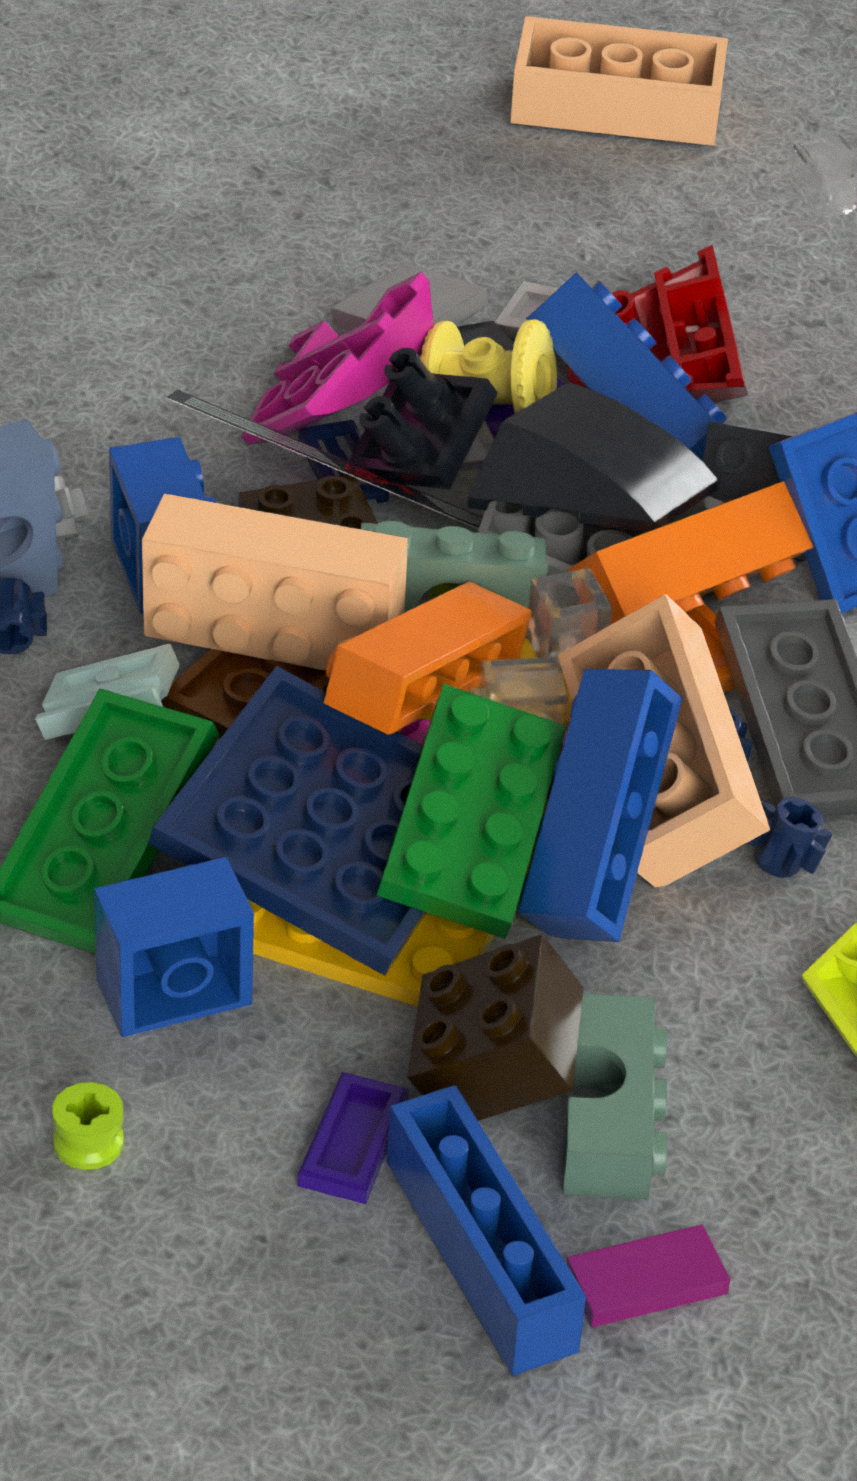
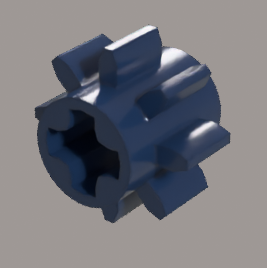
M3 578L0 579V653L17 654L29 648L33 641V635L46 636L45 594L43 591L32 593L31 588L23 579Z
M796 797L782 799L777 807L764 801L762 807L770 831L747 842V844L756 847L754 857L758 865L769 874L781 878L791 877L801 867L805 871L814 874L832 837V832L821 829L824 821L820 811L810 802Z

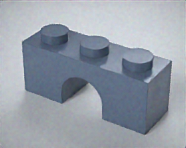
M27 419L0 426V579H23L31 588L32 593L43 591L45 596L58 593L57 570L63 568L62 552L56 540V523L61 522L62 513L55 494L54 476L60 473V461L53 443L49 439L43 440Z

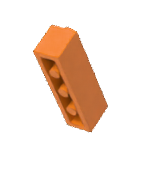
M782 481L596 551L567 569V573L594 633H597L665 594L687 614L705 605L701 598L703 595L714 592L717 601H721L748 589L751 585L747 578L759 574L763 583L772 581L795 570L796 566L793 558L813 548V544L787 486Z
M468 581L339 644L332 652L327 663L326 676L329 678L324 704L390 735L433 712L443 683L470 692L518 666L532 610Z

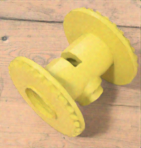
M536 319L524 321L517 332L513 350H504L501 345L488 337L473 339L464 347L461 334L456 325L451 321L437 322L433 328L428 330L427 336H425L420 360L431 373L487 378L498 391L493 404H513L515 414L557 389V361L555 350L553 349V340L550 337L549 329H547L542 321Z

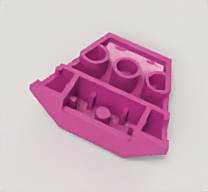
M419 272L389 287L361 326L340 336L324 320L294 335L288 345L296 353L293 360L287 364L283 361L277 366L274 374L281 381L271 387L261 397L250 420L288 435L365 400L387 385L390 380L384 374V368L386 364L392 365L389 361L391 355L399 349L412 348L420 356L425 336H427L428 330L434 327L429 279L422 272ZM246 431L241 436L249 445L270 442Z

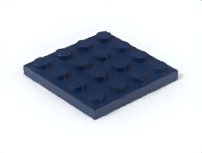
M276 666L153 826L148 844L185 865L227 857L248 900L386 976L427 914V912L376 895L423 745L397 731L387 735L324 704L326 692Z

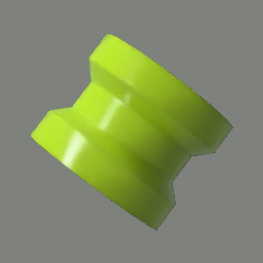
M84 1082L69 1086L56 1096L52 1105L53 1127L55 1128L53 1143L54 1151L61 1161L70 1167L90 1170L107 1166L120 1156L124 1147V1134L121 1127L124 1122L123 1101L116 1091L104 1084Z

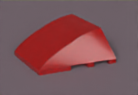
M713 244L697 252L699 261L671 274L669 268L665 267L654 272L655 282L631 294L620 289L612 293L622 305L615 314L625 324L635 318L657 342L650 351L660 362L669 355L691 378L692 381L685 389L696 400L704 393L713 402L748 396ZM566 364L569 383L588 388Z

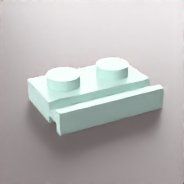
M171 644L56 673L42 703L45 712L37 714L35 718L44 739L48 740L75 733L99 688L163 707L161 700L168 695L180 665Z

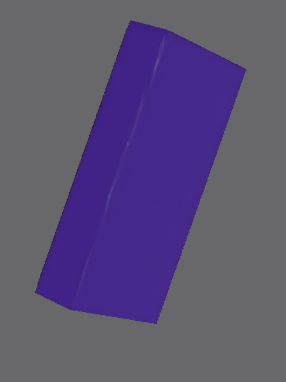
M342 1072L298 1172V1186L366 1204L387 1154L390 1106L407 1101L409 1089Z

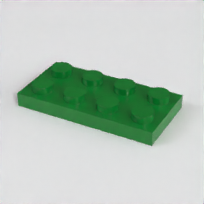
M443 683L376 895L506 939L514 919L552 782L555 764L567 726Z
M99 688L0 867V923L96 955L94 888L146 875L159 851L148 844L153 826L212 751L220 736L214 722Z

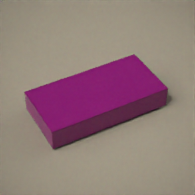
M703 1224L569 1256L566 1265L586 1295L584 1313L591 1328L728 1294L730 1277Z

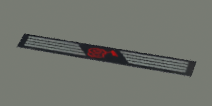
M176 390L166 397L176 403L477 529L480 527L483 517L396 482L190 394Z

